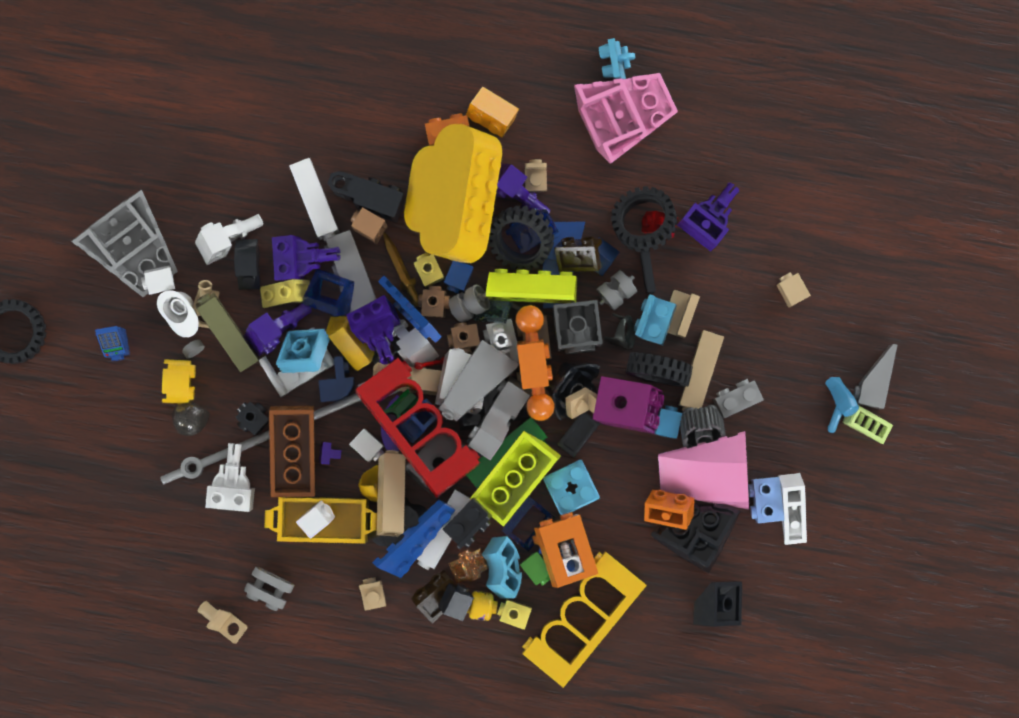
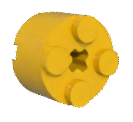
M164 359V364H168V369H163L162 394H166V398L162 399V403L189 404L190 400H194L195 387H191V378H195L196 365H191V360Z

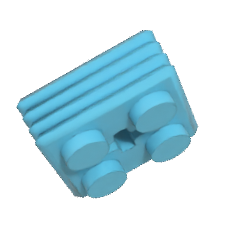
M325 329L288 331L276 361V365L282 370L281 372L319 371L330 340Z
M578 460L543 478L560 515L573 512L600 498L582 460ZM568 482L577 484V488H575L576 493L566 492L565 489L568 487Z

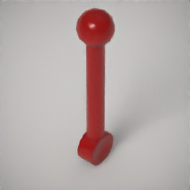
M445 357L425 363L416 362L414 368L422 370L423 367L443 365Z

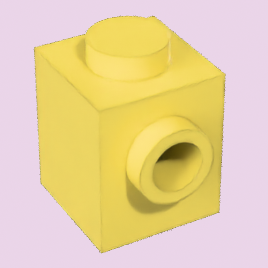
M424 253L416 258L417 261L414 262V265L425 288L445 279L434 255Z
M507 599L506 603L501 602L497 615L501 616V622L525 630L532 607Z

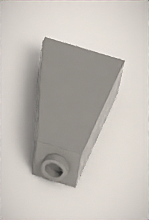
M482 340L472 353L438 410L442 412L445 418L458 421L518 367L519 363Z

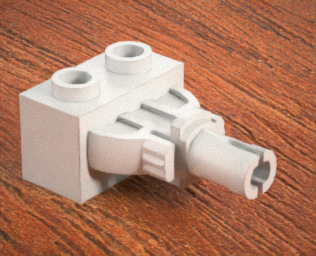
M257 214L243 221L235 219L233 224L222 227L220 222L214 225L211 222L201 227L195 244L206 265L226 257L232 246V241L241 238V240L245 239L248 232L262 227L263 221L260 215Z
M400 320L401 324L394 327L393 337L397 335L400 338L396 343L401 349L397 352L410 367H413L416 362H430L439 357L429 341L416 328L410 332L407 331L408 324L405 320Z
M512 319L486 324L487 330H483L485 342H490L491 346L519 363L517 340Z
M228 443L226 465L220 464L219 473L214 477L212 484L207 486L205 508L244 512L253 510L255 488H250L249 479L245 475L246 466L240 465L242 444Z

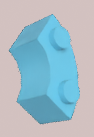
M507 536L492 537L482 553L489 568V578L486 586L500 599L515 598L522 579V572H519L518 559L520 557L518 551Z

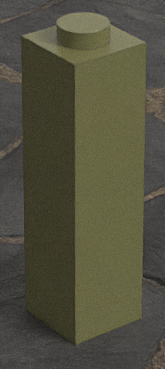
M207 293L197 300L199 303L196 304V309L240 373L259 361L257 354L216 294L212 293L209 295Z

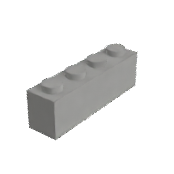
M348 230L327 238L326 242L328 245H325L324 248L339 247L340 253L337 254L341 255V259L334 261L335 265L332 266L335 277H340L343 284L339 286L343 298L347 297L349 300L348 312L351 313L376 300L377 298L352 232Z

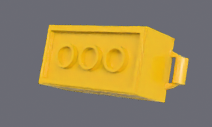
M278 497V506L265 510L264 528L277 532V541L367 543L368 534L377 531V513L369 509V499ZM322 500L324 504L331 507L335 518L310 539L296 521ZM274 510H278L277 528H273ZM369 513H371V514H370V530H368V515H369Z

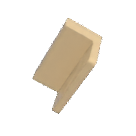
M677 290L673 291L669 302L676 304L677 307L667 333L683 339L686 337L700 296L695 294L689 295Z

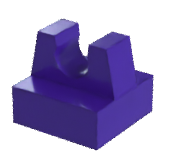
M321 442L319 464L329 465L330 458L341 459L342 450H332V443Z

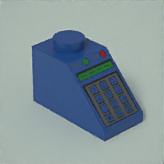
M114 326L95 330L104 357L111 358V361L124 360L125 355H130L126 329Z

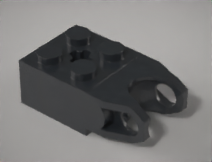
M338 171L331 173L327 183L336 196L353 202L357 209L361 210L363 207L376 216L394 223L398 222L406 201L401 188L394 185L385 187L380 184L381 181L371 177L366 180ZM338 181H345V185L342 188L335 187Z

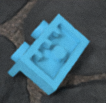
M649 294L648 299L645 298L642 303L641 311L643 313L641 319H637L635 323V335L640 339L663 346L677 305Z

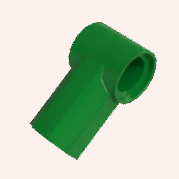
M407 389L384 412L386 415L393 414L398 419L414 407L418 399Z

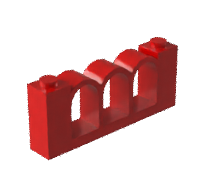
M397 358L356 389V394L437 498L479 466L480 462L478 459L480 456L474 449H469L467 445L462 448L461 439L455 431L449 428H441L442 415L434 405L423 403V391L420 385L411 380V367L405 360L401 362ZM401 387L412 388L418 395L417 404L392 423L378 404ZM421 411L432 413L437 420V427L411 447L397 428L416 413ZM445 435L450 437L456 444V452L430 472L416 452L438 436Z

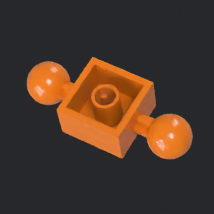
M528 305L522 307L516 315L517 327L525 333L526 339L524 341H517L522 389L532 388V396L526 404L529 416L534 420L543 421L551 417L554 412V402L549 395L545 394V387L549 386L548 381L553 380L551 365H546V359L550 358L549 345L544 343L543 338L539 339L538 331L544 323L543 313L539 308Z

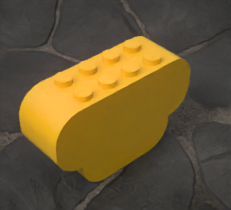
M451 124L441 130L434 146H426L416 154L411 167L404 219L409 229L420 233L421 245L427 253L459 263H473L479 260L485 253L489 240L502 159V146L495 136L464 124Z

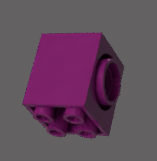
M601 376L593 420L608 426L654 434L655 429H658L660 423L658 413L659 408L664 403L663 391L649 384Z

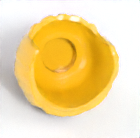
M378 465L364 472L358 483L362 495L373 502L378 501Z

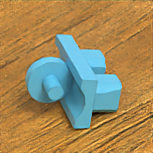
M614 38L609 39L608 44L599 47L601 59L611 58V65L602 66L603 77L606 79H626L624 68H631L630 61L635 59V53H628L627 46L621 47L619 41H615Z

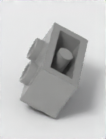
M746 379L737 383V388L732 391L726 388L716 393L718 397L713 399V402L718 411L721 412L723 419L764 400L755 380L749 382Z

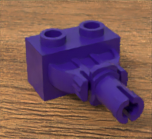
M501 163L496 197L503 199L505 197L514 198L522 204L520 208L527 206L530 211L533 208L537 210L536 215L541 213L544 215L543 219H545L551 209L537 199L535 192H529L522 186L528 177L513 165Z
M732 183L727 184L713 204L711 202L715 198L714 195H711L707 201L699 204L694 203L677 224V226L710 252L729 231L726 226L728 215L732 209L729 207L724 214L723 211L739 192V189L735 187L729 194V191L734 186Z
M297 236L272 237L275 281L304 280V275L310 273L312 269H320L319 264L312 263L339 261L341 259V255L337 254L340 253L339 247L318 249V243H309Z
M383 295L346 316L351 331L363 344H368L371 351L377 350L380 363L385 365L388 364L387 357L390 362L394 360L390 350V341L394 340L392 335L394 327L401 323L396 308Z
M303 302L291 311L284 310L281 314L282 316L275 320H272L268 313H265L248 325L244 337L258 356L263 353L268 355L277 348L276 345L280 343L279 339L282 333L290 327L294 330L297 327V322L310 314L312 310L306 302Z

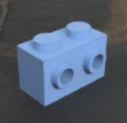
M780 477L751 479V484H748L749 497H753L754 506H750L751 518L755 519L756 523L785 521Z

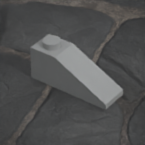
M896 344L889 345L859 382V385L855 386L853 396L858 405L884 409L897 350Z

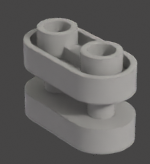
M255 566L252 575L257 579L254 584L247 582L244 589L247 592L246 597L257 602L260 599L266 602V607L277 611L278 608L283 609L287 601L282 598L284 592L291 594L295 585L263 568ZM264 583L275 587V592L272 593L262 588Z

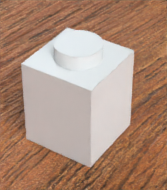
M170 265L144 271L145 277H141L144 290L148 289L149 295L175 289Z
M363 429L349 444L368 462L372 460L376 462L384 453L382 451L384 445L366 429Z
M321 500L304 513L296 523L311 539L335 518L331 507L324 504Z

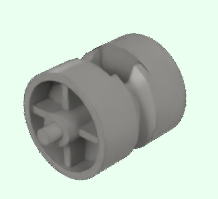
M621 270L610 277L611 282L605 281L596 289L602 299L599 302L602 306L605 303L613 311L623 304L624 298L629 299L637 292L632 282L635 277L633 275L628 277Z
M475 284L466 289L465 293H459L450 298L449 307L451 314L459 322L463 323L472 319L474 314L478 315L490 308V301L486 297L484 289Z

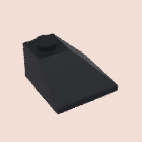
M742 581L711 582L694 602L693 625L711 627L741 625Z

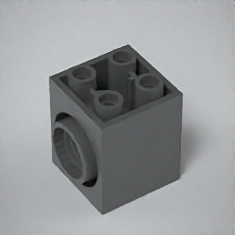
M597 300L553 305L552 312L557 352L565 351V354H577L595 351V348L601 347L603 343Z
M438 436L426 444L417 455L431 472L435 469L432 465L433 462H440L442 464L456 452V444L448 436ZM409 463L405 468V472L437 500L440 496L435 497Z

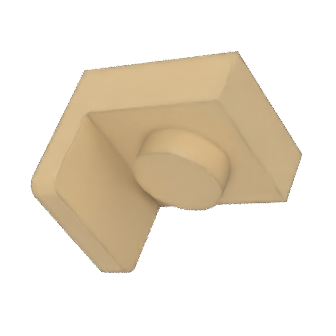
M539 159L529 160V163H525V175L528 177L525 180V189L529 192H547V163H542V160Z
M585 387L566 397V415L573 419L588 410L594 413L597 394Z
M376 577L364 579L363 584L359 585V590H361L365 611L387 606L382 581H376Z

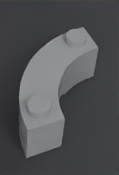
M509 376L507 381L503 380L498 385L496 390L499 393L478 427L474 426L468 435L471 439L468 446L489 460L492 459L502 445L509 430L508 428L511 425L509 422L510 418L514 420L531 395L532 389H522V383L512 376Z

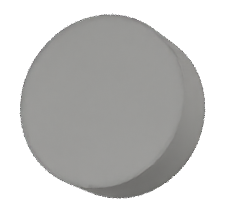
M194 340L183 348L182 353L189 359L199 354L205 346L201 340Z

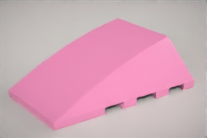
M660 73L635 76L628 79H614L607 82L599 81L585 85L577 84L574 86L581 118L596 150L610 164L678 112Z
M745 431L728 438L725 436L718 438V441L698 443L695 447H683L658 454L660 490L674 494H685L689 497H695L694 500L749 510Z

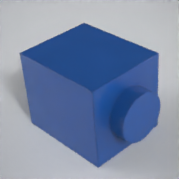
M452 261L444 280L447 290L455 294H459V291L464 293L474 267L466 263Z

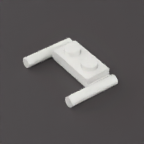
M328 349L325 352L319 371L279 372L276 374L266 356L259 360L280 397L285 396L335 365Z

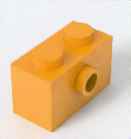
M482 87L470 103L466 115L473 122L482 125L491 133L502 138L514 122L519 108Z

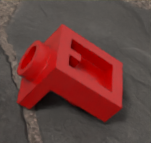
M646 211L642 219L641 231L653 233L658 230L664 222L665 213Z

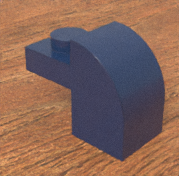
M343 356L334 357L336 379L319 380L320 401L322 403L336 402L344 399L354 389L355 378H346V374H350L349 362L345 361Z

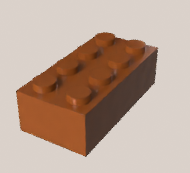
M270 406L271 497H315L314 406Z

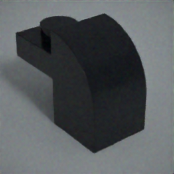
M258 239L236 240L234 266L239 290L261 289Z

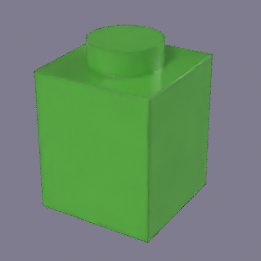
M537 551L520 563L522 569L536 586L539 583L543 586L550 580L544 559Z

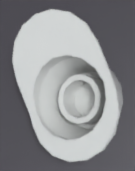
M173 290L162 292L157 299V307L172 330L182 337H191L198 331L199 320L195 310L192 308L194 303L191 297L184 292Z

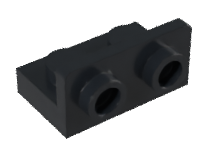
M473 497L442 530L458 544L457 548L459 550L463 546L468 548L476 540L474 537L476 532L480 530L483 533L491 524L488 520L492 515Z

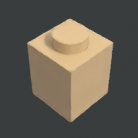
M790 272L779 278L781 282L776 286L788 308L811 296L799 273L792 275Z

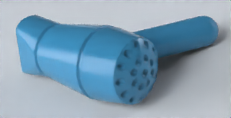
M830 377L825 382L836 404L828 425L830 433L836 431L842 414L844 417H848L859 410L855 397L843 384L840 377Z

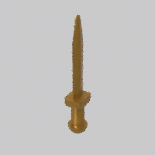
M384 232L383 237L386 249L402 281L399 287L401 290L407 291L411 300L410 303L414 307H418L419 297L414 288L416 279L410 278L396 246L387 233Z

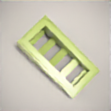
M859 406V410L855 414L844 417L842 421L847 426L881 444H884L893 427L889 422ZM867 416L863 426L861 427L860 425L864 417ZM874 420L875 423L873 424L871 430L868 431L872 421ZM880 424H882L883 427L879 432L878 436L875 435Z

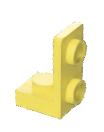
M292 279L262 286L260 289L263 308L291 302L303 303L312 301L309 280Z

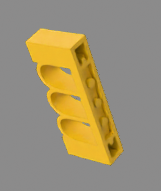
M606 551L603 554L598 552L594 557L599 574L582 579L579 586L580 595L568 597L561 605V619H553L547 622L541 630V639L537 635L533 639L529 637L522 646L524 648L522 654L563 688L647 586ZM601 577L625 595L609 615L585 596V585L591 578ZM582 601L605 619L590 639L566 620L565 610L571 602ZM563 625L586 643L570 663L546 642V633L552 626Z

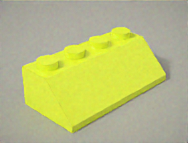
M495 269V272H489L486 297L493 301L575 303L577 276H573V272H560V275H551V271H538V274H529V270H516V273H508L507 269Z
M523 431L470 499L474 497L492 515V518L504 527L561 455L542 440Z

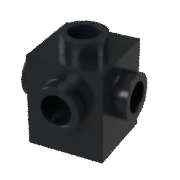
M251 401L248 404L244 402L236 411L238 415L235 418L239 421L237 425L244 432L247 433L249 430L253 435L257 436L269 423V417L265 414L267 409L259 402L256 404ZM254 414V419L251 421L250 415Z

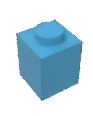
M665 405V409H659L660 423L658 429H655L654 435L677 439L682 413L677 412L678 408Z

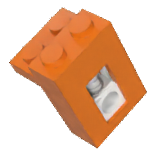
M572 512L560 515V520L553 522L552 519H547L539 522L540 526L534 528L536 535L532 536L534 545L540 546L552 587L559 588L599 574L580 515H573ZM572 559L575 563V568L569 572L567 562Z

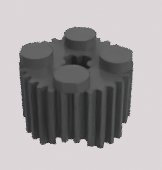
M709 405L699 409L689 407L683 411L680 421L683 447H695L698 443H710L726 436L723 416L716 406Z

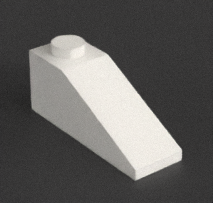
M801 474L778 475L780 477L785 520L782 521L785 545L806 543L805 485Z

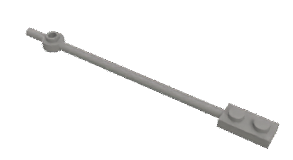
M355 393L314 411V420L361 400ZM269 431L238 443L242 444L241 451L269 440ZM228 448L203 459L196 457L184 459L181 463V468L160 477L163 485L183 476L190 479L198 478L203 473L204 467L227 458ZM191 464L196 465L194 472H191L189 469Z

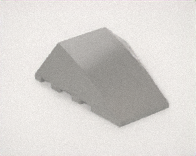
M142 189L124 200L71 241L142 297L149 293L148 289L144 290L141 277H145L144 271L170 265L172 275L178 272Z

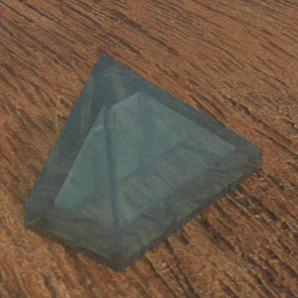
M489 300L490 308L481 314H474L473 317L475 321L506 323L512 303L509 301Z

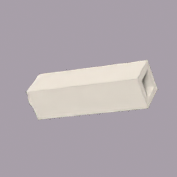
M307 158L289 165L319 240L324 239L326 241L327 238L335 236L340 231L311 159Z
M454 490L447 504L451 505L455 512L451 515L450 520L439 530L437 536L427 545L422 555L417 558L419 560L418 565L427 570L430 567L435 569L452 540L442 529L471 500L469 497Z

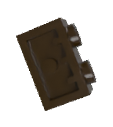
M592 236L582 239H574V237L561 239L554 247L558 271H599L602 267L598 247L602 244V239H594Z
M444 570L435 574L430 582L424 587L419 588L411 598L415 606L431 623H434L443 615L438 605L448 584L456 585Z

